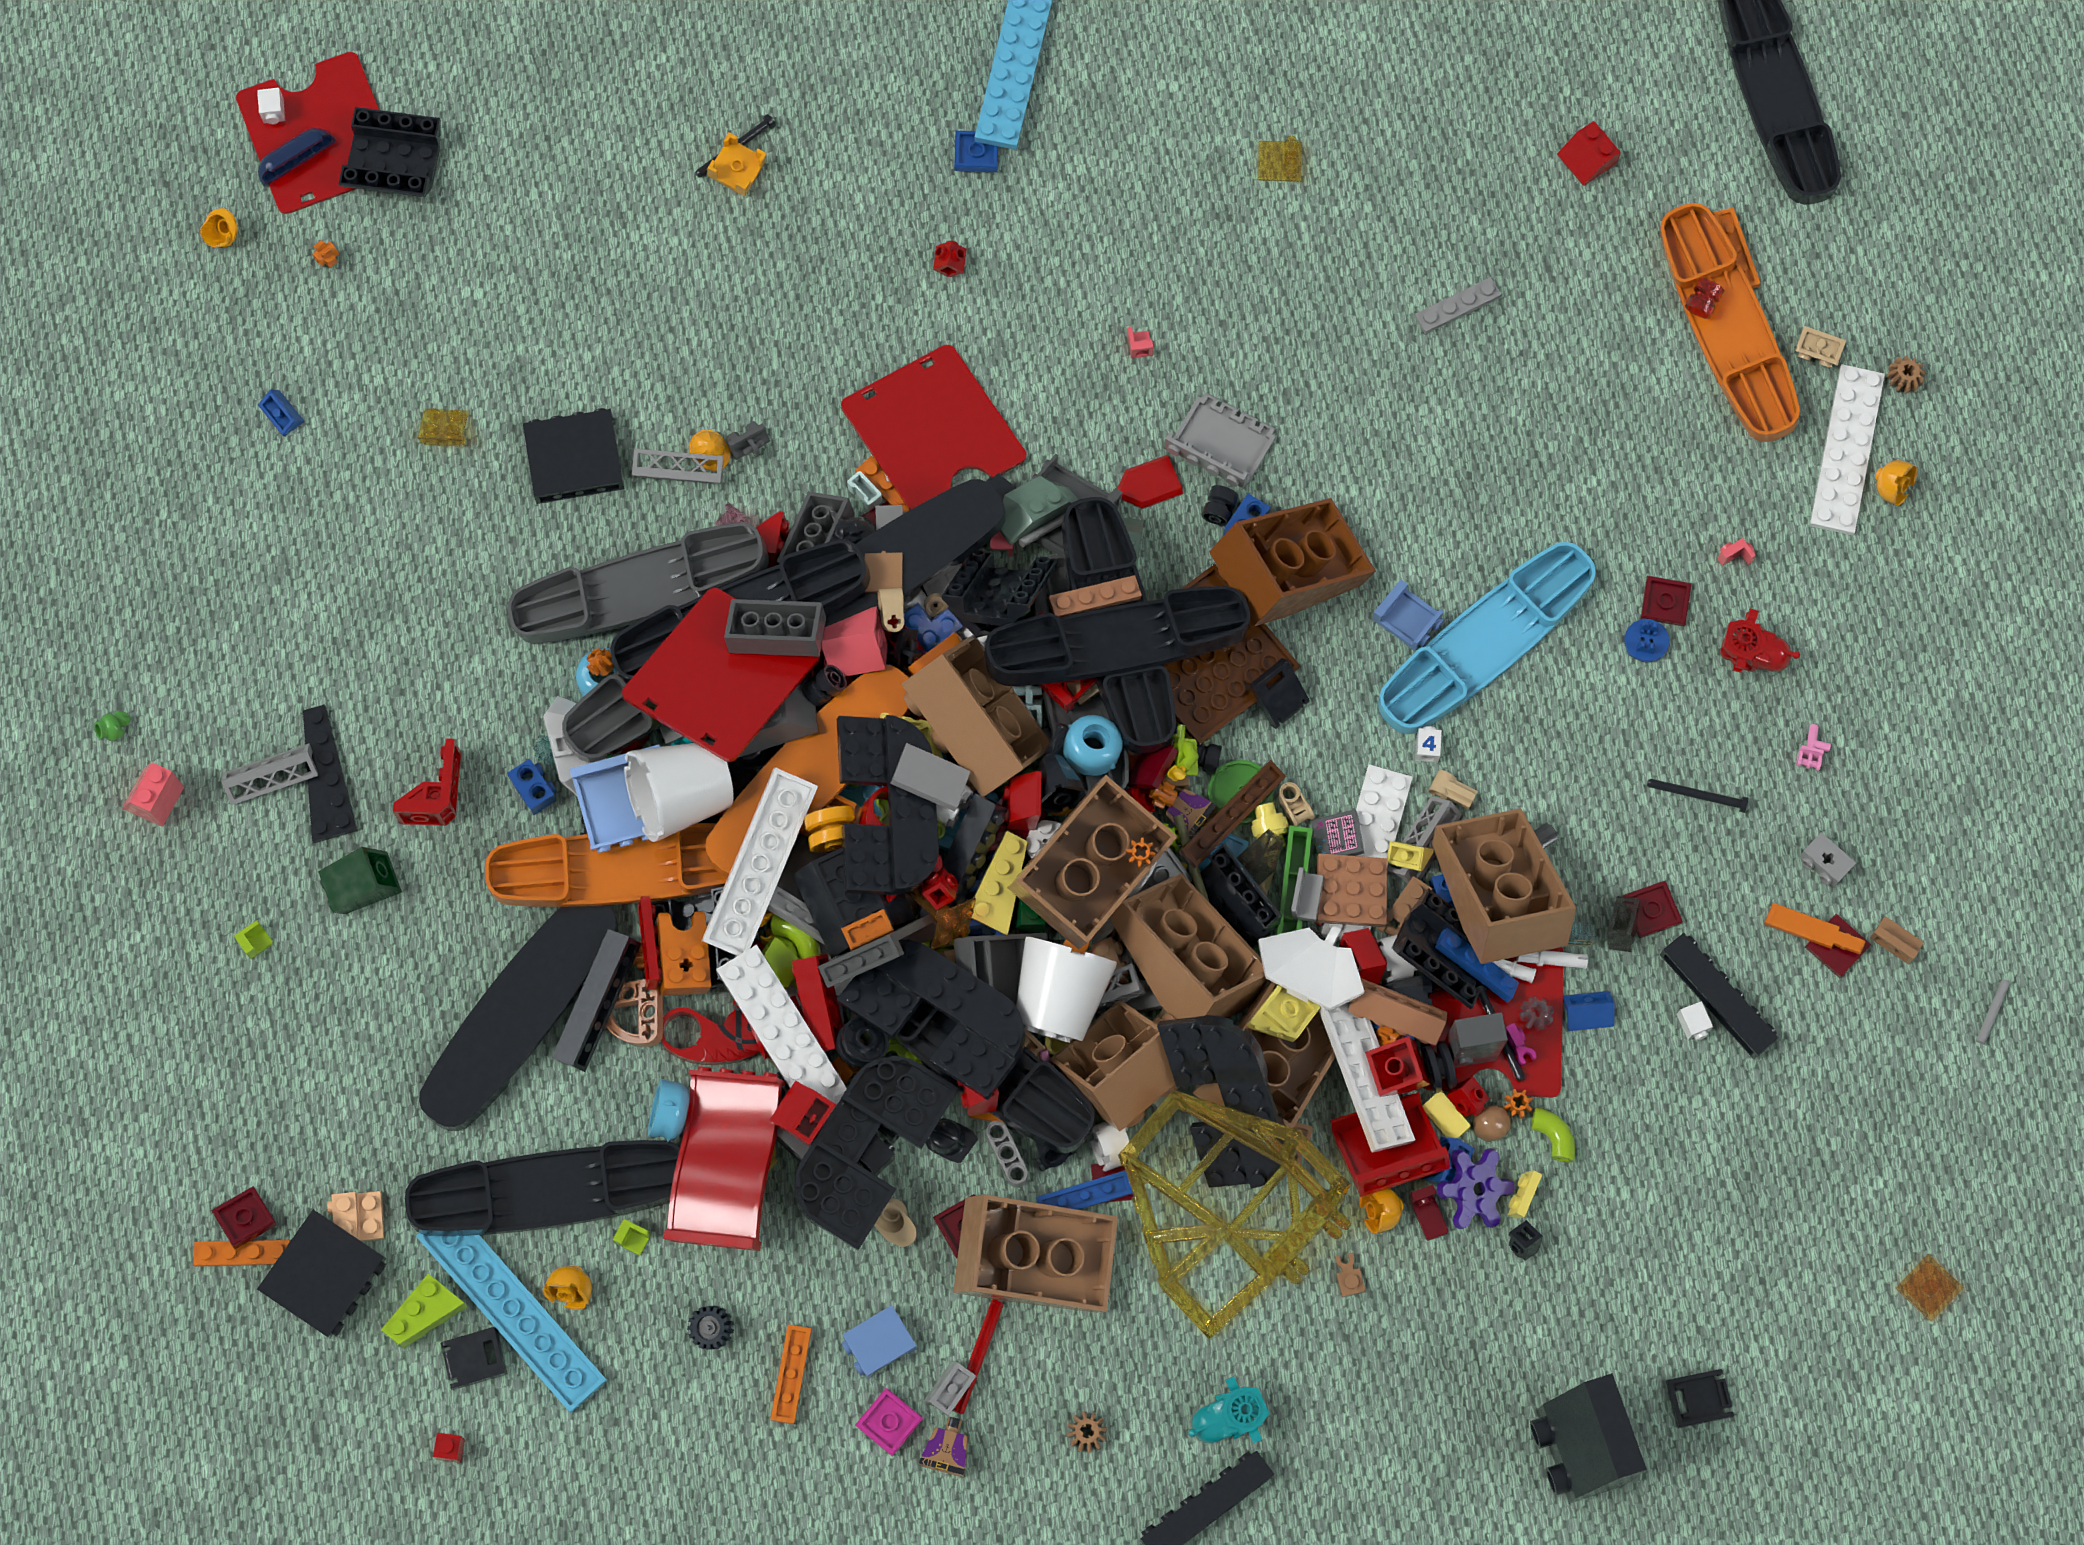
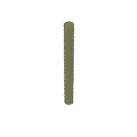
M1177 815L1174 817L1182 846H1184L1190 838L1183 815ZM1188 863L1195 888L1209 902L1199 867L1193 868Z

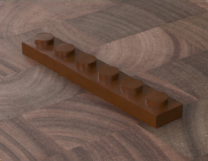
M1272 760L1267 761L1178 852L1193 868H1196L1262 802L1286 775Z

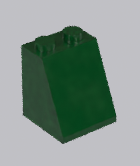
M360 847L318 871L321 878L320 884L326 892L328 906L333 913L348 914L402 893L387 851Z
M1016 896L1008 935L1045 933V920Z

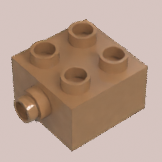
M1119 1000L1089 1026L1083 1041L1073 1039L1054 1055L1050 1061L1092 1103L1094 1111L1098 1116L1118 1131H1121L1125 1127H1132L1139 1123L1145 1115V1110L1158 1098L1168 1096L1179 1088L1176 1087L1157 1028L1159 1021L1173 1020L1175 1018L1166 1013L1161 1019L1156 1017L1151 1021L1122 1000Z

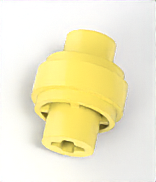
M1273 802L1257 806L1254 809L1257 819L1252 821L1253 826H1251L1253 837L1257 839V842H1264L1266 852L1285 848L1286 843L1283 836L1288 834L1287 829H1289L1287 818L1283 816V813H1276Z

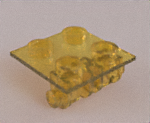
M1288 136L1285 141H1259L1258 180L1301 182L1302 142H1298L1295 136Z
M425 408L417 437L420 439V443L436 445L437 442V446H441V440H443L444 446H447L449 440V446L460 447V445H465V436L463 434L469 410Z

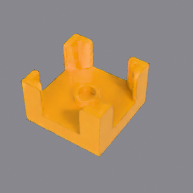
M728 132L723 141V148L715 161L712 160L707 168V176L731 190L746 196L766 162L767 153L758 148L756 152L738 143L737 136Z

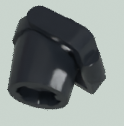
M1034 1141L1039 1153L1036 1161L1042 1171L1063 1164L1069 1156L1075 1153V1151L1057 1153Z

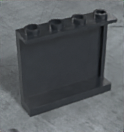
M598 408L594 412H575L570 416L563 417L557 415L546 420L533 419L528 423H523L536 504L624 489L611 409Z
M313 1209L257 1290L331 1339L333 1335L337 1337L343 1329L344 1324L342 1322L347 1315L351 1316L359 1305L356 1303L361 1295L365 1296L373 1285L370 1282L375 1274L379 1276L385 1269L387 1264L384 1261L387 1258Z

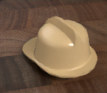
M891 1198L874 1226L887 1241L900 1247L909 1246L916 1239V1227L907 1216V1209L904 1203L899 1199Z

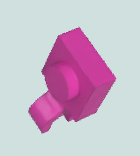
M1515 1023L1505 1028L1506 1035L1513 1051L1517 1054L1519 1064L1521 1066L1525 1065L1524 1054L1530 1055L1534 1061L1536 1053L1533 1049L1524 1046L1526 1038L1522 1029H1517Z

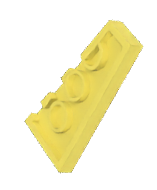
M1008 831L1005 832L965 913L966 916L1004 935H1008L1016 895L1007 887L1022 871L1028 841Z

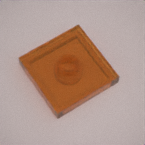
M1929 1254L1895 1287L1930 1322L1964 1288Z

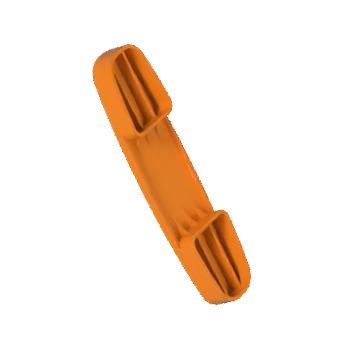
M1698 203L1684 204L1674 208L1662 219L1660 237L1674 285L1708 365L1732 409L1751 437L1762 442L1775 441L1793 432L1798 425L1800 407L1786 360L1781 356L1764 312L1737 260L1736 251L1709 208Z
M886 665L884 670L864 673L817 713L818 733L787 742L740 793L707 837L705 845L710 864L718 873L726 879L728 878L774 768H778L818 786L806 815L825 809L848 784H840L836 719L838 716L880 718L881 713H889V715L901 718L902 716L909 717L912 711L904 700L906 690L901 685L909 679L908 676L892 665ZM804 821L799 830V833L805 828Z
M696 823L656 842L650 840L642 841V837L633 839V844L624 847H620L619 844L611 845V850L597 853V850H591L588 834L563 837L559 834L540 836L499 845L489 853L485 862V880L491 895L496 901L504 905L572 907L639 903L641 896H650L651 901L711 893V889L724 887L727 879L710 864L705 848L707 837L717 823Z

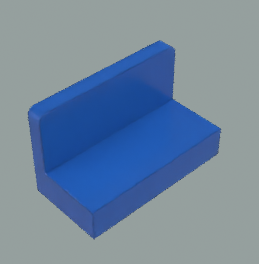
M1610 991L1563 996L1569 1031L1614 1026V1001Z

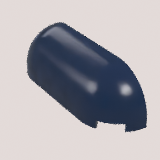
M310 128L303 131L262 158L258 166V177L263 187L267 186L337 142L336 139L328 131L321 128Z

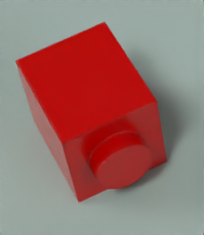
M437 1433L433 1457L440 1461L461 1463L465 1439L460 1435Z

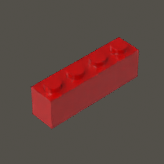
M827 953L792 961V972L798 988L797 995L803 1011L802 1018L823 1051L836 1049V1037L838 1031L843 1027L839 1005L836 1000L835 987H827L818 966L829 961Z

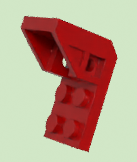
M445 738V746H441L440 756L443 760V768H439L438 776L439 781L442 782H422L393 803V813L400 824L446 826L456 818L461 751L455 739Z

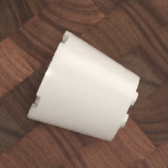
M705 741V742L709 743V744L712 745V746H713L714 743H715V742H713V741ZM695 743L633 750L627 752L625 756L626 762L629 761L628 766L624 767L629 799L636 819H642L645 827H642V831L652 842L664 839L724 811L733 804V785L727 762Z
M1026 937L1016 1004L1025 1025L1024 1030L1069 1043L1071 1038L1083 1041L1117 962L1087 952L1085 954L1071 952L1072 948L1033 937Z

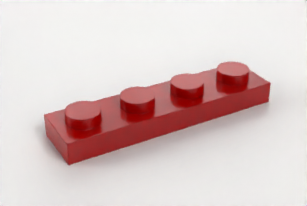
M641 896L638 904V916L646 989L656 990L658 982L662 981V967H658L657 962L660 959V948L655 944V939L658 937L657 925H653L655 905H651L650 896Z

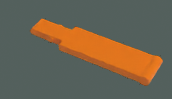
M1772 903L1764 922L1766 926L1830 949L1835 945L1843 950L1861 954L1865 941L1860 938L1851 936L1849 933L1840 932L1839 926L1786 908L1777 903Z

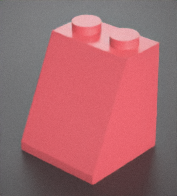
M872 607L824 628L820 651L824 652L825 655L824 666L833 665L844 676L879 671L886 668L888 642L881 625L877 607Z
M151 762L141 772L122 809L163 827L184 786L172 771Z

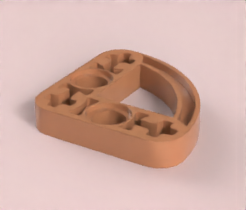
M645 979L624 983L618 997L619 999H617L613 1008L638 1005L639 1034H632L623 1030L615 1020L613 1012L606 1024V1028L614 1036L628 1044L639 1047L655 1046L660 1043L663 1036V996H661L660 983H658L656 990H651L650 994H648L647 991L649 990L646 989ZM631 988L634 989L633 997L626 1000V992ZM650 1007H655L654 1015L647 1018V1010ZM651 1030H652V1031H654V1034L650 1035V1039H649V1038L647 1037V1035L651 1034Z

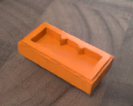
M884 909L841 928L851 951L894 931Z

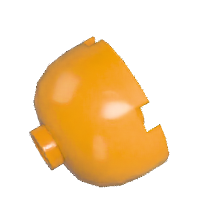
M1893 460L1883 468H1879L1876 472L1875 480H1877L1876 488L1881 498L1891 504L1901 505L1909 495L1903 494L1909 485L1914 486L1917 467L1907 461Z
M1391 1188L1360 1197V1208L1365 1206L1369 1218L1364 1219V1222L1371 1233L1386 1232L1399 1223L1403 1202Z
M577 1265L562 1266L550 1273L545 1283L543 1294L552 1303L558 1300L568 1303L564 1306L565 1308L582 1310L586 1304L588 1305L591 1298L592 1282L581 1267Z

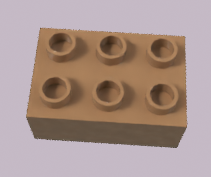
M972 635L941 654L901 685L906 690L904 700L908 708L917 716L924 715L933 728L931 738L935 746L945 754L951 753L960 767L970 771L966 785L971 788V791L977 790L981 796H986L1044 754V751L1049 749L1047 748L1049 746L1048 743H1051L1012 686L999 684L991 678L984 661L985 649L979 640Z
M1105 775L1093 786L1007 888L1079 949L1092 939L1177 836ZM1141 838H1144V843L1147 845L1153 843L1150 852H1155L1156 855L1155 857H1149L1150 866L1143 863L1138 868V863L1136 862L1129 864V859L1132 855L1127 854L1126 849H1133L1131 845L1132 840L1139 843ZM1137 849L1136 856L1141 855L1144 858L1146 850L1140 851Z

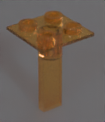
M923 883L915 890L907 893L937 921L932 949L946 945L954 939L962 938L968 934L976 898L952 908L945 905L936 910L922 894Z

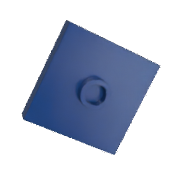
M955 130L954 171L997 172L998 146L974 142L976 131Z

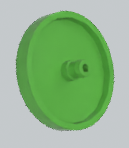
M1234 760L1220 766L1209 781L1208 800L1217 805L1220 810L1256 774L1261 766L1247 760ZM1274 789L1258 806L1273 802ZM1253 810L1239 825L1252 824V821L1257 819L1255 811Z

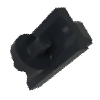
M909 628L891 632L890 639L896 643L895 649L887 652L886 661L899 670H909L908 667L914 663L915 657H922L923 651L917 649L918 630Z

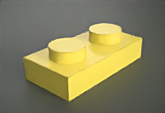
M1529 1171L1521 1175L1518 1181L1519 1189L1509 1202V1216L1516 1219L1525 1217L1542 1174L1536 1171Z

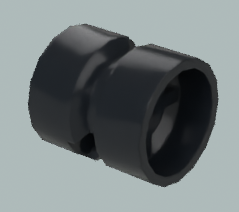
M1221 485L1212 486L1207 499L1209 502L1205 503L1202 511V518L1209 523L1226 526L1231 519V510L1235 508L1239 495L1228 487Z
M827 665L817 675L804 683L803 690L812 704L823 707L846 688L847 682L845 676L837 667Z
M1204 743L1201 745L1197 744L1198 768L1202 767L1204 772L1215 774L1222 746L1212 743L1207 746Z

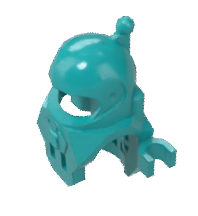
M1232 1376L1225 1380L1230 1393L1215 1395L1216 1401L1196 1411L1192 1416V1429L1188 1431L1190 1437L1196 1436L1204 1443H1216L1231 1436L1237 1439L1248 1431L1254 1444L1262 1440L1257 1427L1262 1425L1270 1413L1258 1388L1245 1386L1239 1388L1235 1377Z

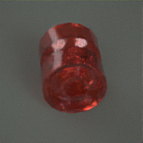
M1699 278L1694 287L1695 294L1690 295L1685 307L1696 316L1710 319L1716 309L1714 303L1720 301L1725 290L1719 284L1709 279Z

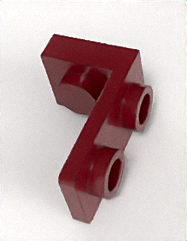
M1433 1184L1411 1192L1408 1198L1427 1241L1448 1233V1228L1434 1198L1437 1192Z

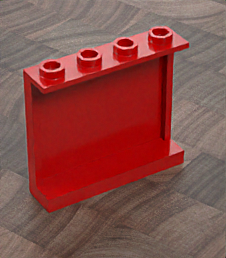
M1419 1092L1400 1098L1415 1141L1411 1144L1372 1153L1357 1112L1330 1120L1333 1138L1360 1197L1450 1168L1449 1153L1446 1147L1441 1146L1421 1104Z

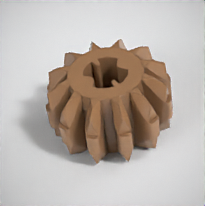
M1907 355L1904 356L1903 360L1898 357L1894 363L1890 364L1887 378L1891 379L1890 386L1897 385L1896 392L1900 391L1901 388H1903L1905 394L1909 393L1910 390L1915 392L1919 388L1918 386H1922L1924 383L1926 371L1921 370L1923 363L1917 364L1916 357L1912 361L1909 360Z
M1084 1411L1082 1412L1083 1420H1080L1077 1415L1073 1416L1077 1425L1068 1423V1428L1074 1431L1068 1432L1067 1438L1075 1437L1070 1442L1072 1447L1078 1442L1080 1443L1078 1452H1082L1083 1447L1087 1446V1452L1092 1453V1444L1097 1450L1101 1448L1097 1440L1106 1442L1107 1438L1100 1434L1106 1433L1107 1427H1099L1104 1422L1103 1418L1096 1422L1094 1421L1096 1413L1093 1412L1091 1418L1087 1419V1413ZM1086 1426L1090 1427L1093 1436L1088 1435V1438H1084L1083 1432L1080 1430L1082 1428L1085 1430Z

